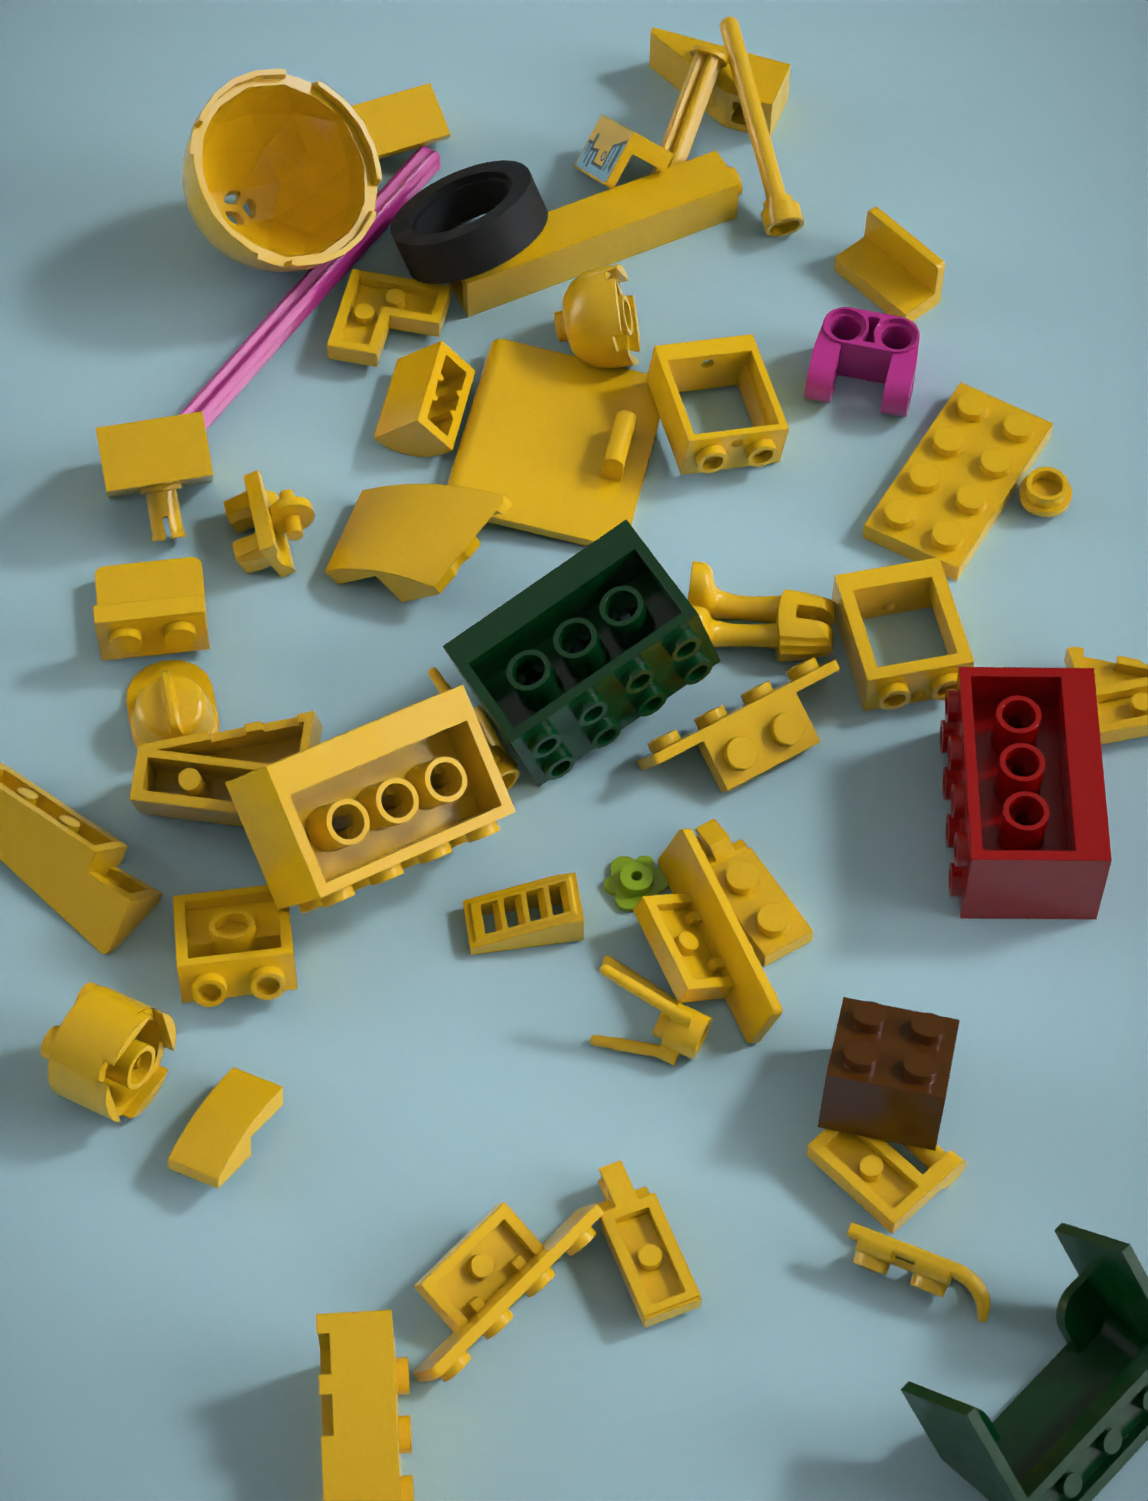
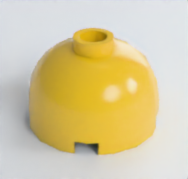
M622 265L600 267L582 273L567 288L563 297V310L557 311L554 314L555 329L559 341H568L573 354L580 361L598 369L638 365L639 362L630 353V350L634 352L640 351V334L633 295L626 296L622 294L619 284L620 282L629 281Z

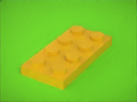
M960 382L864 524L863 538L912 561L939 557L945 576L957 581L1051 437L1053 423Z

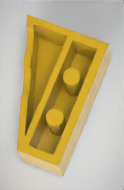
M315 711L299 713L297 717L268 723L258 721L244 724L242 728L210 734L209 731L139 744L129 800L140 814L243 827L225 782L320 743L323 726Z

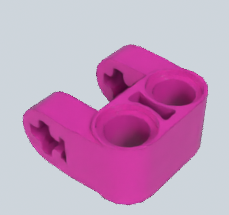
M851 307L833 309L825 316L814 345L807 374L804 398L830 403L837 376L851 377L885 384L881 413L907 417L913 393L920 331L916 324L900 316Z

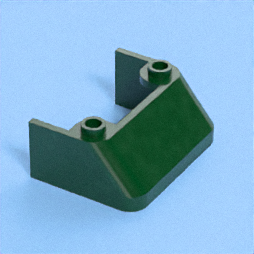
M1061 1223L1054 1230L1079 1275L1061 1295L1056 1311L1057 1325L1067 1344L993 1423L984 1411L908 1381L901 1389L941 1459L989 1501H1092L1148 1440V1276L1129 1243L1066 1223Z

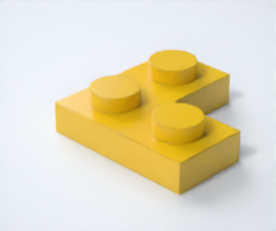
M352 269L327 343L328 359L378 367L390 329L440 337L451 302V286L427 284L415 279Z

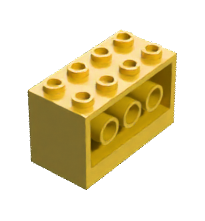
M464 685L409 705L225 782L277 909L280 910L298 905L301 914L321 906L325 908L354 896V891L370 884L374 886L403 874V869L418 863L430 862L453 851L452 848L467 841L471 843L500 831L497 820L516 812Z

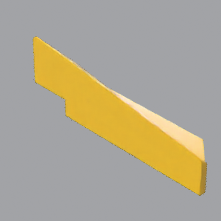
M0 762V860L101 954L111 953L157 906L163 893L116 867L121 865L128 845Z

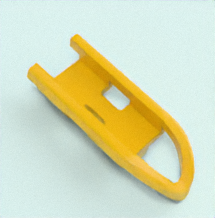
M851 1222L847 1236L857 1242L853 1263L883 1275H887L890 1265L902 1268L913 1273L910 1285L943 1298L947 1287H949L952 1279L963 1284L972 1294L977 1307L978 1321L980 1323L987 1321L991 1307L990 1294L983 1281L973 1271L955 1261Z

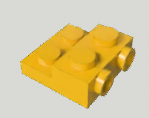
M268 885L173 896L176 964L182 1003L196 1002L204 1007H214L221 1004L226 998L254 995L262 1000H273L281 996L284 991L298 989L289 907L277 909Z

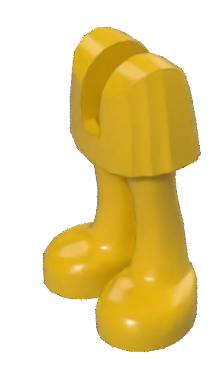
M692 562L688 601L698 613L714 648L775 649V657L778 662L802 661L812 657H825L832 653L834 633L831 627L835 623V601L807 592L784 589L781 596H744L732 594L716 586L713 570L706 562ZM718 620H747L769 624H732Z

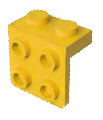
M186 557L102 566L96 570L97 605L93 606V614L102 661L210 649L203 568L198 558Z

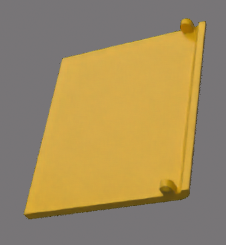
M506 339L492 341L447 485L482 489L505 495L512 502L510 510L505 516L501 514L493 515L489 519V523L584 546L590 545L626 519L632 525L660 422V416L647 383L648 374L622 367L598 369L584 364L576 356Z

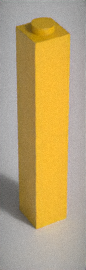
M717 150L669 167L665 172L661 170L548 211V219L544 229L522 252L485 273L447 284L451 286L452 292L468 317L573 279L584 272L608 266L737 218L738 197L743 191L741 179L736 169L732 166L728 167Z

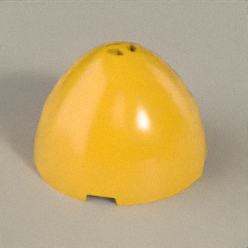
M284 69L255 70L231 79L214 93L193 123L182 167V187L187 207L199 230L214 247L229 259L249 268L269 272L308 270L345 255L363 239L376 218L377 212L374 210L377 188L382 180V171L376 146L363 120L346 100L326 84L320 81L311 83L301 78L287 75ZM235 195L236 198L233 204H228L224 201L225 197ZM245 203H248L250 209V217L243 209ZM227 215L233 216L238 224L231 222Z

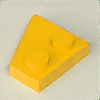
M1075 646L1067 648L1064 658L1067 668H1094L1101 745L1148 736V665L1138 659L1119 655L1117 656L1116 663L1084 657L1085 648Z

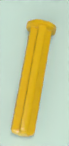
M694 45L690 50L693 60L661 147L675 154L668 168L687 161L720 68H724L728 64V58L713 48ZM653 166L651 174L661 170Z

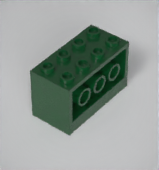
M627 519L443 645L444 650L474 696L539 787L549 780H555L566 775L573 768L577 760L595 748H602L612 743L619 736L622 729L641 716L645 717L657 712L665 704L668 697L686 685H693L703 680L710 673L712 667L721 661L698 613Z

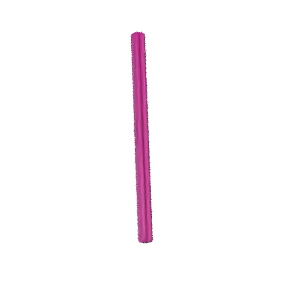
M421 146L378 192L374 210L377 212L376 218L363 239L342 257L309 269L178 415L203 411L206 430L392 223L401 207L416 195L440 169V155L436 150L432 151L427 146Z

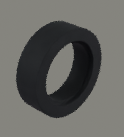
M491 161L456 171L418 192L397 212L392 220L390 232L410 275L415 280L427 284H445L480 275L515 257L540 235L547 223L548 211L528 167L516 161ZM485 214L484 216L467 225L454 229L455 227L461 225L462 223L470 219Z

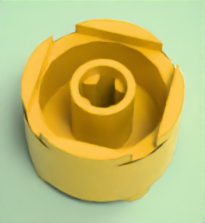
M89 982L79 991L74 1006L70 1009L62 1024L50 1028L41 1044V1056L49 1060V1085L57 1095L114 1122H120L119 1116L121 1115L132 1119L144 1111L151 1103L165 1080L169 1069L160 1066L165 1048L172 1051L175 1049L176 1027L170 1015L114 989Z

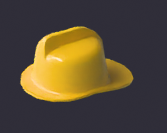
M163 660L148 665L134 676L127 688L126 704L132 739L137 750L139 744L209 731L210 734L219 732L220 723L213 686L207 673L195 664L182 660Z

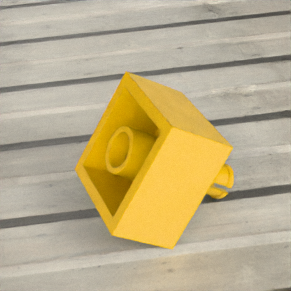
M203 411L97 427L96 434L108 498L135 493L145 495L152 542L166 540L164 518H168L171 539L186 537L177 490L182 489V486L212 482L213 469Z

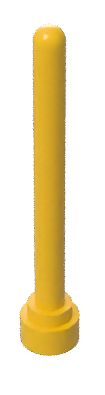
M725 17L720 22V31L767 198L763 203L764 209L761 212L765 233L771 237L789 235L798 231L804 225L800 205L792 199L790 194L785 192L739 23L734 17Z

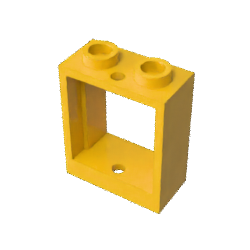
M753 334L654 346L647 383L681 475L700 472L714 473L723 469L746 466L761 467L769 463L780 462L789 427ZM738 385L753 427L694 434L679 392Z
M939 557L834 576L832 600L836 602L835 621L863 711L880 708L894 710L908 703L930 699L943 701L945 700L946 689H955L959 667H974V659ZM932 607L948 655L877 667L862 619Z

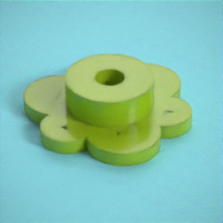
M628 856L617 857L610 866L611 876L607 877L604 882L605 891L609 895L615 896L616 906L624 912H633L634 907L642 896L660 895L669 887L661 868H655L654 860L649 856H640L636 860Z

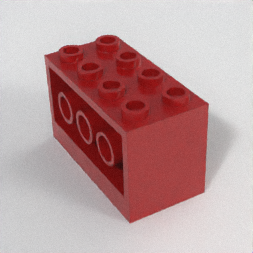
M959 667L955 689H946L945 720L940 722L939 740L940 752L948 753V767L943 768L942 778L943 799L951 800V814L946 815L945 824L946 847L954 848V862L949 864L948 888L950 897H959L960 918L1097 919L1112 858L1094 668Z

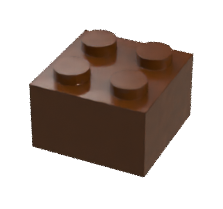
M843 997L826 1073L817 1127L935 1151L960 1020L938 1016L933 1013H923L882 1005L872 1001Z

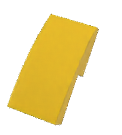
M233 1067L209 1093L185 1127L168 1157V1168L218 1189L251 1156V1137L283 1105V1086Z

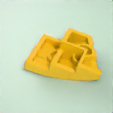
M400 484L362 490L325 572L337 584L376 576L401 602L441 594L456 576L460 566L481 545L476 535L493 515L501 514L505 516L510 510L512 502L503 494L455 485Z

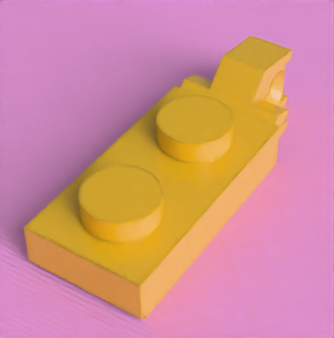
M715 819L695 828L696 838L706 854L707 860L762 966L765 967L812 941V928L751 847L748 848L742 839L732 843L729 835Z
M621 1160L600 1167L601 1179L598 1180V1184L605 1201L597 1204L604 1212L599 1218L598 1223L644 1328L700 1308L702 1301L700 1292L656 1194H650L646 1186L634 1190Z

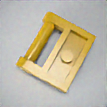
M825 1129L807 1145L806 1152L808 1158L891 1234L897 1231L941 1189H945L953 1184L967 1165V1162L954 1150L946 1152L938 1144L935 1151L904 1145L929 1168L922 1174L884 1140Z

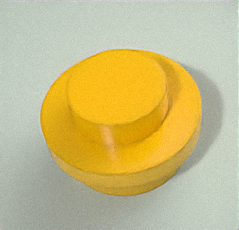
M1052 467L1036 468L1020 484V503L1028 512L1036 516L1054 517L1060 515L1067 510L1071 503V486L1067 477L1058 469Z

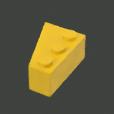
M392 1310L316 1314L321 1375H318L322 1412L323 1501H414L413 1475H401L400 1454L412 1453L411 1415L399 1416L398 1395L410 1394L408 1357H396Z

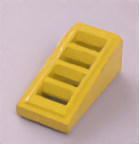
M576 872L554 875L463 900L470 955L584 940V917ZM562 905L564 913L553 915L552 906ZM539 908L541 919L530 921L529 909ZM516 911L518 925L508 928L505 912ZM493 914L496 931L485 934L482 915Z

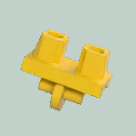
M258 470L244 475L246 491L223 501L229 523L237 533L255 528V533L232 543L237 562L247 574L272 566L281 578L296 572L288 539L292 541L301 539L304 535L303 529L309 527L314 521L315 514L312 503L306 498L295 496L294 491L290 489L281 491L279 495L266 490L262 475Z

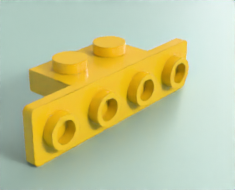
M815 657L801 662L785 671L789 681L774 689L769 681L751 688L739 695L744 704L728 713L723 705L703 713L693 719L697 729L680 737L677 729L657 737L647 743L651 753L636 761L641 770L648 769L698 745L721 793L729 791L821 742L796 692L840 670L836 659L821 665L818 664Z
M690 828L679 829L658 858V866L661 868L672 894L642 896L634 907L633 912L677 1002L684 1003L725 998L746 1042H760L781 1016L783 1008L693 830Z
M505 1202L497 1204L413 1286L453 1331L413 1371L412 1374L417 1380L423 1383L437 1380L440 1377L443 1382H446L458 1374L472 1358L467 1350L482 1335L488 1340L501 1331L514 1316L509 1308L524 1293L530 1298L543 1289L556 1274L551 1269V1266L565 1252L569 1256H573L594 1238L597 1232L593 1229L592 1225L604 1214L603 1210L596 1203L577 1209L541 1244Z

